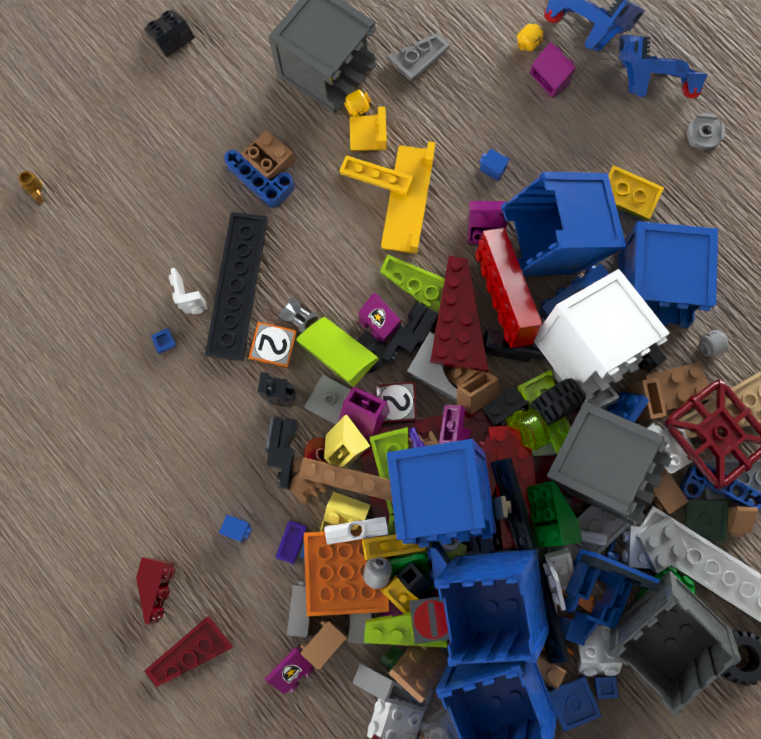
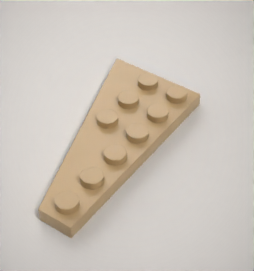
M760 371L731 389L742 403L752 410V415L761 424ZM725 395V409L734 418L740 411ZM716 398L704 404V407L710 414L716 410ZM695 409L677 421L699 424L704 419ZM745 417L738 422L741 428L751 426ZM684 430L688 438L698 437L694 431Z

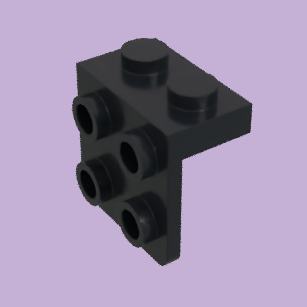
M173 10L163 12L160 18L149 22L147 27L144 28L145 32L156 41L166 58L195 38L185 19Z

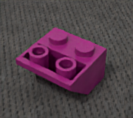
M550 42L532 63L530 74L554 98L570 85L576 67L570 59L563 55L558 46Z
M469 201L468 244H479L483 231L500 228L507 230V221H505L504 212L501 210V205L506 201Z
M354 386L343 402L339 421L347 415L366 441L371 443L369 437L377 434L390 413V409L386 401Z

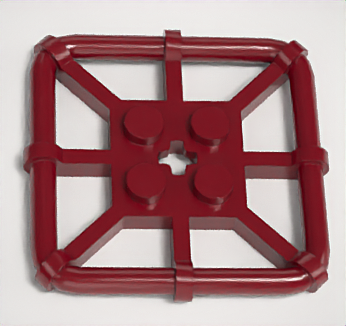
M718 379L710 383L695 396L689 397L684 405L665 420V427L687 454L688 460L693 461L715 489L721 490L731 484L742 473L748 472L752 465L761 458V447L748 458L737 447L743 441L761 444V424L752 415V410L742 403L723 380ZM716 390V410L710 414L701 401ZM725 395L740 411L734 418L725 409ZM692 408H695L704 419L699 424L677 421ZM745 417L759 436L746 434L738 425V422ZM676 428L694 431L703 441V444L693 450ZM717 430H718V431H719V430H722V431H723V433H722V436H723V437H721V436L718 435ZM706 448L716 457V477L698 456ZM731 452L739 462V466L725 477V456Z

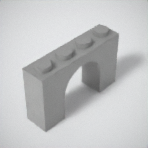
M299 581L298 585H293L287 635L308 637L311 616H307L306 583ZM372 613L350 614L348 642L368 645V643H364L365 620L371 619Z

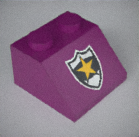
M375 292L358 312L360 324L364 328L368 327L372 331L371 335L377 342L381 341L383 344L396 334L401 325V319Z
M299 644L265 678L269 684L284 695L287 691L292 693L300 685L298 680L302 676L307 678L314 670L312 664L300 654L303 649Z

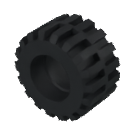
M568 378L538 396L530 407L543 426H550L582 405L586 397L572 378Z
M732 630L737 648L741 645L747 648L749 662L746 667L740 670L736 666L731 665L721 675L726 680L740 685L758 684L757 680L761 681V638L750 632Z

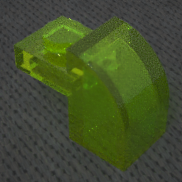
M530 409L527 412L522 410L516 411L513 415L506 418L507 426L520 431L524 446L537 451L551 442L547 424L536 410Z

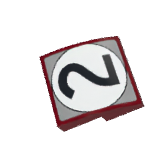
M415 382L376 386L377 397L386 401L390 409V413L383 424L417 421Z

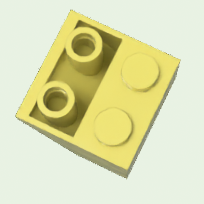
M347 415L326 434L324 453L327 463L344 468L351 465L370 447Z
M333 492L326 507L320 532H325L324 527L366 520L371 505ZM354 525L351 530H362V527Z

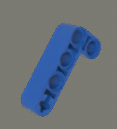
M229 150L225 153L224 160L229 171L269 207H278L294 191V182L289 173H281L271 182L241 156L238 151ZM245 171H251L248 175H243ZM283 182H289V185L282 186L281 184ZM257 183H264L262 186L256 187ZM271 194L277 195L273 199L268 198Z
M695 464L688 468L679 486L687 499L699 497L704 488H707L741 507L761 509V492L737 479L721 490L715 489L703 474L701 477L697 476V466ZM706 464L716 477V468ZM689 484L692 485L694 488V493L692 495L689 494L687 491V486ZM734 486L739 491L738 496H735L732 492Z

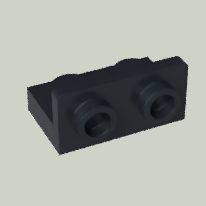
M513 386L482 407L481 410L494 427L499 425L505 426L511 421L510 417L515 414L519 416L524 413L529 402L524 400Z

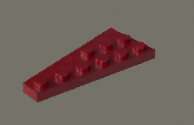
M449 256L430 363L488 372L489 369L468 259Z

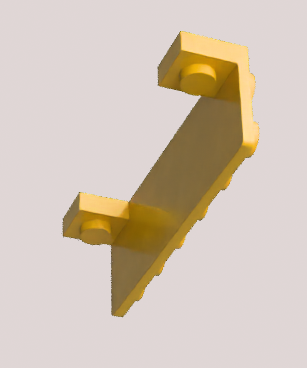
M428 141L427 148L423 149L402 145L398 147L394 171L413 176L414 181L407 196L393 191L390 192L381 249L411 254L418 253L435 152V142Z

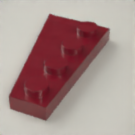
M207 616L144 672L154 685L158 687L234 648V646L212 618Z

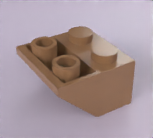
M268 130L264 131L241 153V156L267 179L284 173L295 163L293 152Z

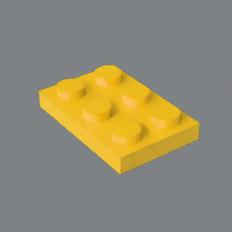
M613 165L608 176L616 208L649 221L664 187Z

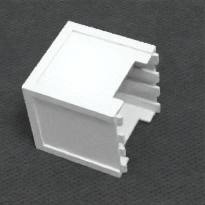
M618 269L557 304L541 326L534 343L562 380L572 378L586 397L585 402L594 397L592 393L599 389L604 391L610 387L608 383L611 381L617 383L622 380V375L627 371L633 373L638 370L639 367L637 365L643 360L641 356L651 351L649 346L657 343L658 346L665 343L669 332Z

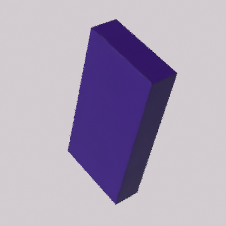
M289 520L275 558L294 565L304 539V533H306L308 527Z

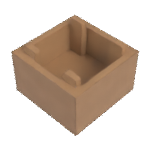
M324 619L321 622L323 627L309 644L304 642L300 646L303 649L300 654L318 671L348 637V634L332 619L328 620V622Z

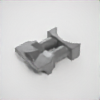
M292 297L278 315L286 324L290 323L298 327L301 334L306 330V326L310 321L319 318L318 314L313 311L309 313L304 310L300 303ZM300 315L306 319L305 322L299 320L297 316Z

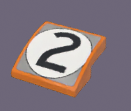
M257 322L248 359L287 368L297 331Z

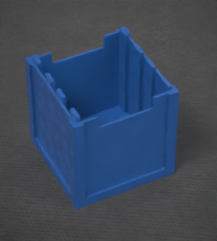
M543 172L528 187L524 188L510 201L504 202L501 205L505 221H514L522 258H517L524 277L579 275L626 247L608 173Z
M637 221L625 238L626 247L618 251V269L664 326H668L669 323L679 324L678 328H689L695 320V311L698 309L710 311L711 308L716 306L718 228Z
M473 439L387 452L397 540H402L403 544H419V548L430 547L429 543L441 541V545L452 544V539H459V542H468L470 537L482 535V539L493 538L492 534H497L485 451Z
M537 549L455 556L434 580L435 587L439 592V598L444 602L450 643L448 644L449 656L447 658L449 667L470 663L517 661L536 663L550 631Z
M537 662L470 663L451 667L447 664L436 688L438 698H441L445 710H449L459 739H554L557 713Z

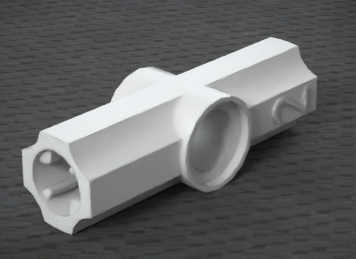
M385 517L324 527L327 545L388 535ZM354 525L362 527L360 536L355 537L351 534V528Z

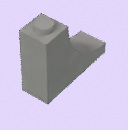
M429 332L408 368L407 375L457 403V389L448 381L442 365L430 363L435 333Z
M359 664L353 680L354 685L385 702L426 712L433 693L430 691L420 703L392 676L364 664Z

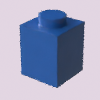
M490 148L488 153H484L479 160L481 164L479 171L499 181L508 166L509 158Z
M226 514L219 533L239 542H244L245 539H249L252 529L250 528V523Z

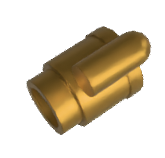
M21 172L18 176L20 185L28 194L32 195L37 203H43L44 199L40 193L43 188L41 180L32 172Z

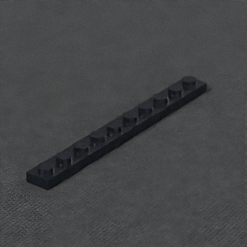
M512 458L493 461L491 466L500 496H505L506 501L511 503L512 513L508 514L507 521L516 551L537 549L550 630L544 643L548 662L566 663L570 660V656Z

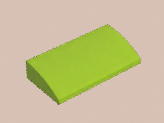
M326 317L316 321L296 339L300 346L353 388L379 360L376 355Z

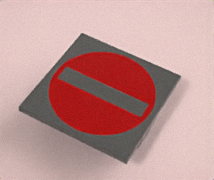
M435 597L409 601L415 644L450 640L443 600Z

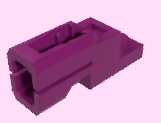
M444 406L439 444L470 439L471 430L463 427L464 406Z

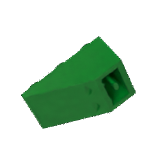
M555 481L527 486V496L537 547L581 543L582 537L579 521Z

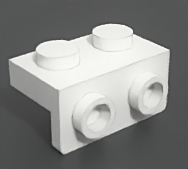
M629 526L623 531L625 550L622 551V561L625 562L626 566L651 569L636 539L638 534L650 527Z

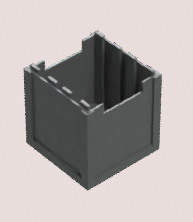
M298 0L268 36L277 76L333 114L336 111H340L344 106L342 102L345 100V97L356 91L354 87L364 81L366 72L369 69L373 70L377 65L375 53L368 49L367 35L371 37L376 30L374 27L375 21L344 0Z
M584 401L547 477L551 481H555L561 491L626 523L636 526L637 523L641 524L645 516L642 514L646 503L651 504L655 496L652 494L654 487L659 488L663 480L660 475L664 467H669L673 458L670 457V452L664 450L667 442L664 441L665 437Z
M669 570L659 579L657 591L647 590L621 615L618 625L613 629L611 628L609 653L615 659L618 658L624 665L627 666L629 664L661 696V701L668 707V711L674 717H677L682 712L681 709L731 665L735 666L740 662L741 658L732 630Z

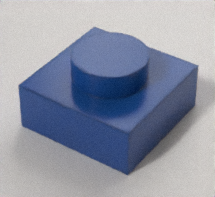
M169 328L151 335L159 354L177 346Z
M616 676L594 677L596 699L619 698Z

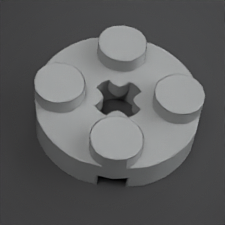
M703 113L698 115L687 127V138L690 146L701 150L715 149L725 137L723 122L720 123L717 120L718 117L713 114ZM705 128L707 129V132H710V134L705 135L702 133V131Z

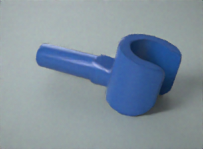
M614 540L610 543L605 557L618 561L619 554L614 552Z

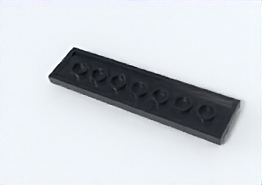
M231 212L205 351L207 357L244 361L268 224L267 216Z

